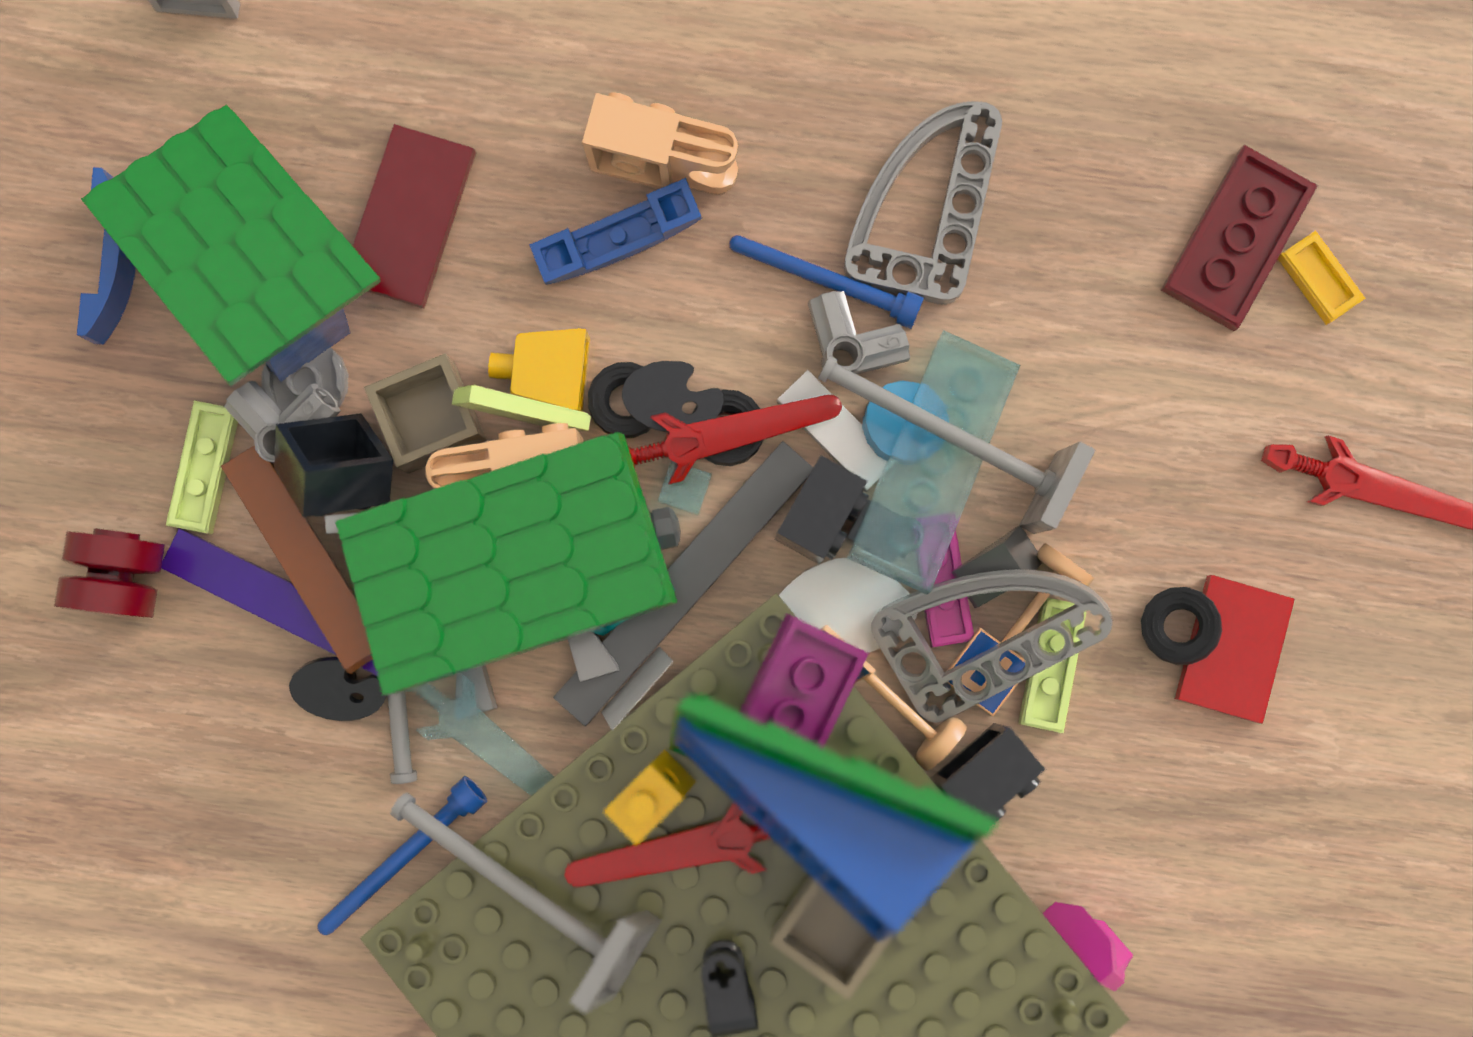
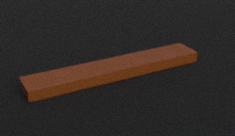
M254 445L223 464L221 468L344 669L351 674L371 661L373 657L365 632L367 630L363 625L356 596L308 519L302 517L274 469L272 462L261 458Z

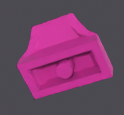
M1054 902L1043 913L1044 917L1100 984L1115 992L1125 983V970L1133 958V954L1105 921L1093 919L1083 906Z

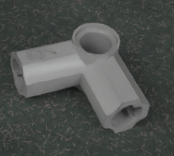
M844 291L824 293L808 301L823 356L822 368L828 357H833V352L837 350L847 351L852 356L853 364L842 367L855 374L910 360L909 343L906 332L902 329L901 324L856 335Z
M249 381L242 387L235 389L226 399L227 402L224 406L254 439L255 449L259 456L269 462H274L276 424L336 417L341 412L337 400L317 384H310L283 412L255 381Z

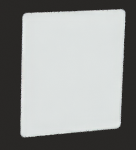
M660 646L602 710L601 713L611 730L621 722L673 663V660Z

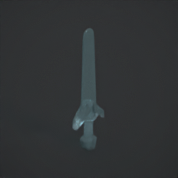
M462 674V697L445 698L446 695L442 696V692L438 693L439 690H435V686L432 688V684H425L403 691H412L413 693L416 691L417 696L420 694V698H424L423 701L427 700V704L431 703L429 706H434V710L437 708L439 724L415 729L427 740L454 738L531 796L554 778L548 770L477 708L475 684L464 674Z

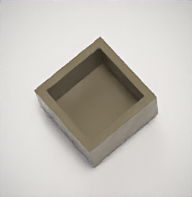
M446 353L364 387L396 467L408 474L426 467L430 456L438 450L487 441L475 410L452 405L454 389L464 387V383L456 364Z
M809 875L771 929L770 944L849 1000L893 936L878 942Z

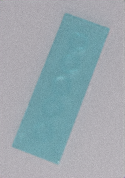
M943 330L939 335L911 403L990 444L1020 365ZM904 419L847 559L924 594L930 593L983 460Z

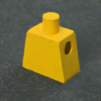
M578 328L519 333L515 339L514 354L491 352L488 363L489 378L511 380L510 393L512 395L583 412L590 345L588 332L586 329Z
M664 749L603 812L637 846L682 801L697 781ZM664 772L667 773L673 779L675 784L668 779Z

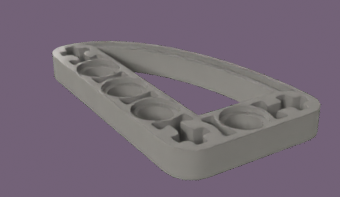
M974 101L951 105L929 116L903 139L880 170L862 205L844 261L846 277L897 295L898 293L907 295L908 292L924 297L923 301L947 305L960 297L968 276L1002 126L1001 114L995 106L985 102ZM979 116L985 117L986 125L991 126L986 128L981 144L973 142L977 132V124L973 122H976ZM961 126L931 258L867 244L877 214L889 190L904 167L933 138L949 129ZM975 154L982 159L984 169L980 173L970 174L963 169L961 159L965 155ZM958 194H967L974 200L975 209L971 213L961 214L953 208L952 198ZM950 233L959 234L965 240L966 249L959 254L949 253L943 246V238ZM861 255L869 257L868 264L881 267L883 259L889 260L884 280L878 279L881 270L868 268L865 274H860L857 272L858 266L851 263V261H859ZM946 263L952 264L954 267L951 271L950 283L956 285V287H951L948 293L940 292V284L934 283V280L941 279ZM896 265H910L916 273V279L908 285L897 283L892 275V270Z
M998 570L954 578L904 596L878 611L872 621L871 631L917 712L925 720L938 723L1102 641L1109 635L1112 629V613L1106 602L1094 590L1075 579L1038 570ZM999 591H1036L1048 593L1067 599L1075 604L946 672L943 671L912 618V615L949 601ZM1089 610L1093 616L1101 613L1103 618L1100 620V629L1094 631L1091 626H1085L1077 631L1076 636L1080 640L1073 642L1071 631L1063 621L1069 619L1073 628L1084 621L1083 612ZM885 616H889L892 621L900 619L902 625L898 633L903 642L909 637H912L914 642L905 644L898 652H895L893 647L898 645L899 640L893 631L885 632L882 627L886 623ZM1056 630L1064 637L1065 645L1057 652H1047L1040 646L1039 636L1044 631ZM1015 650L1024 657L1025 666L1018 672H1009L1001 666L1000 656L1005 651ZM910 652L922 655L926 662V669L919 674L908 672L902 664L903 656ZM976 670L984 675L986 687L981 691L971 692L963 686L962 675L967 671ZM952 680L955 694L944 700L943 709L939 710L936 705L929 707L926 704L930 696L929 692L933 691L936 696L949 692L951 685L947 681ZM956 694L962 699V701H957Z

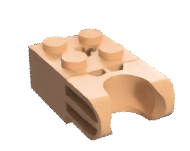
M615 92L609 93L608 96L599 93L595 94L582 140L590 171L658 189L683 178H686L690 188L712 194L726 193L734 186L738 174L735 161L738 144L734 133L728 128L676 114L672 108L663 104L653 103L649 107L633 103L634 101L624 94Z
M567 423L546 425L542 427V433L526 436L524 430L505 431L498 434L499 440L436 451L427 461L426 476L429 484L436 489L459 480H468L541 454H549L584 442L585 440L576 428L569 429Z

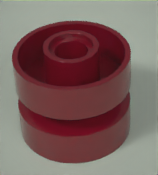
M94 528L93 534L66 531L62 560L68 564L86 567L88 570L86 576L59 577L54 606L99 613L153 618L158 590L149 585L135 583L133 578L134 574L161 573L165 544L140 540V534Z

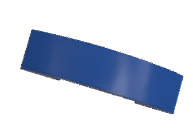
M93 167L91 190L98 184L114 177L103 168ZM105 229L98 294L81 293L77 336L98 345H104L118 325L131 295L136 271L134 265Z
M686 178L646 194L648 200L571 232L567 228L529 244L544 283L549 285L575 278L629 258L673 237L701 220L702 216Z

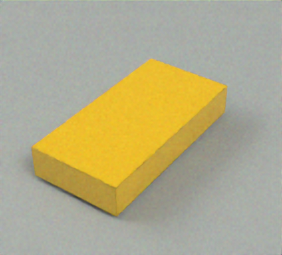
M1316 230L1278 257L1281 265L1325 325L1331 323L1366 299Z

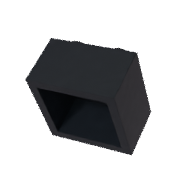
M362 413L276 424L274 469L302 517L324 516L329 513L353 509H368L372 506L384 505L390 502L393 458Z
M820 455L777 531L775 540L817 564H820L825 557L832 560L837 555L848 535L841 530L846 519L853 523L869 498L868 494L862 492L868 481Z
M994 723L930 779L943 794L998 821L1007 811L1003 806L1016 795L1019 798H1023L1031 793L1041 782L1038 776L1046 769L1010 727Z

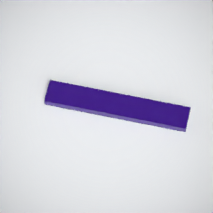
M178 529L162 561V569L335 654L292 582L186 530ZM373 659L361 667L375 675H379Z

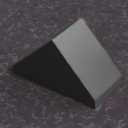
M1020 525L951 573L955 578L998 570H1037L1042 562L1038 559L1037 549ZM1007 591L968 596V599L974 608H978Z

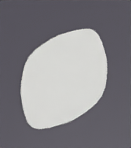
M847 557L824 562L803 572L779 596L798 619L818 629L827 624L845 642L870 653L880 649L871 631L875 615L884 606L910 593L892 575L863 560ZM918 613L912 615V618L914 620L916 619ZM885 616L886 623L882 627L885 632L893 631L898 637V630L902 622L900 619L892 621L889 616Z

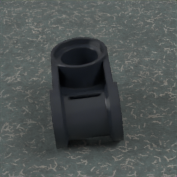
M720 939L712 942L706 948L703 955V966L701 969L706 1015L711 1037H724L757 1031L759 1027L752 988L749 986L741 948L730 940ZM724 961L726 967L730 968V972L721 973V969L719 966H716V962Z

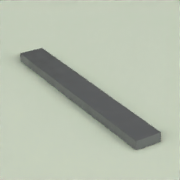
M782 441L667 569L671 583L675 588L674 592L678 603L629 618L616 626L602 642L617 662L620 671L580 682L576 671L553 698L580 723L587 726L806 481L814 467Z

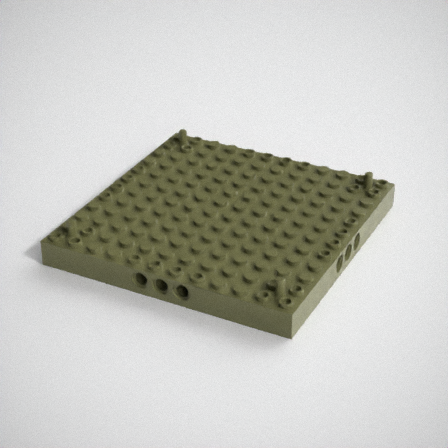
M777 593L473 844L605 940L610 937L621 918L648 910L662 920L613 1000L587 1013L582 1012L571 1004L570 1001L593 965L595 956L458 857L360 938L437 1037H711L706 1015L701 969L706 948L712 942L720 939L735 942L743 952L749 986L752 988L759 1027L757 1031L724 1037H1110L1130 1019L982 840L978 841L898 933L892 937L849 1000L770 944L771 929L809 877V874L771 837L770 840L766 838V841L761 839L762 842L757 841V843H754L749 852L750 855L768 868L767 871L750 874L728 860L584 887H573L567 883L565 869L573 861L634 845L603 810L664 749L697 782L682 801L640 843L723 819L733 801L689 758L669 750L675 708L688 695L702 694L739 712L786 613L796 617ZM853 686L824 749L841 758L851 756L861 759L919 790L927 785L941 792ZM664 772L668 779L675 784L673 779L667 773ZM743 811L740 818L755 826L756 823ZM724 961L716 962V966L720 967L721 973L730 972V968L726 967Z

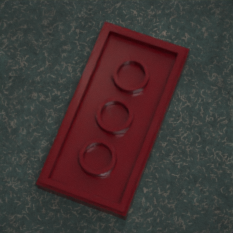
M396 124L393 125L353 243L355 250L380 278V283L367 292L419 308H425L476 155L474 148Z
M1243 145L1231 163L1160 291L1232 331L1239 329L1318 185L1252 148Z

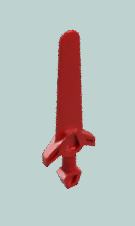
M823 395L686 424L665 412L650 416L651 419L668 430L661 444L657 442V445L653 443V446L649 444V447L644 445L645 448L640 446V449L637 447L636 450L634 448L631 449L629 446L628 448L634 467L639 462L643 464V461L647 463V460L651 462V459L655 461V458L659 460V457L663 459V456L665 458L669 457L670 460L677 463L668 482L669 485L684 481L698 459L833 419L840 414L842 403L835 395Z
M1329 435L1325 436L1333 458L1327 462L1298 454L1293 445L1271 444L1264 449L1261 461L1277 472L1281 473L1288 469H1293L1319 478L1318 480L1324 490L1306 501L1308 503L1324 506L1342 496L1473 530L1472 503L1358 463L1342 439Z
M733 801L721 821L645 841L637 846L634 844L573 861L565 869V879L573 887H584L728 860L750 874L767 871L768 868L750 855L749 852L754 843H757V841L762 842L761 839L766 841V838L770 840V836L757 824L755 826L750 825L741 819L743 810Z

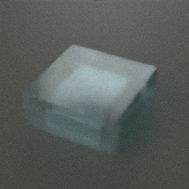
M671 461L658 503L699 516L712 474L692 467L684 481L668 485L677 463Z

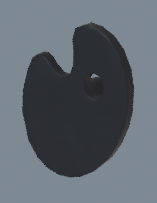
M666 360L653 362L639 368L626 379L622 388V399L629 414L648 428L667 433L668 430L651 419L650 416L666 412L686 424L717 418L720 414L724 398L719 388H710L698 392L690 391L687 388V383L694 373V367L690 363ZM693 402L698 408L695 413L686 414L682 410L683 405Z
M324 657L307 662L293 674L289 683L291 696L301 708L315 716L329 720L353 721L365 718L378 711L387 699V695L382 694L377 675L371 674L356 680L357 675L355 671L349 674L338 657ZM352 693H360L364 699H356L352 696Z

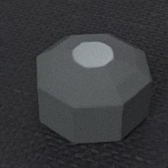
M670 507L652 510L650 512L651 520L660 549L678 547L681 530L675 512Z

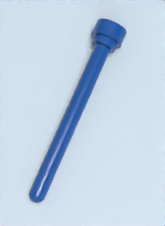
M740 235L733 236L729 241V246L734 252L837 292L844 291L847 296L891 312L890 317L897 319L896 324H901V326L912 329L924 297L908 292L907 295L898 293L897 296Z
M463 776L450 788L451 794L447 797L448 803L433 817L448 827L460 815L465 817L468 813L475 814L487 803V798L470 778ZM420 830L415 832L319 921L318 931L322 935L333 933L433 839Z

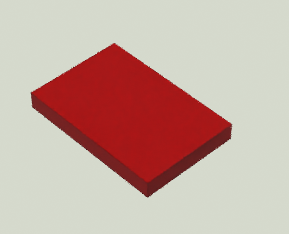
M1207 575L1202 593L1214 602L1221 615L1222 634L1217 647L1207 658L1194 664L1183 665L1174 699L1263 724L1295 599L1215 575ZM1197 617L1195 618L1190 640L1196 636L1199 629Z

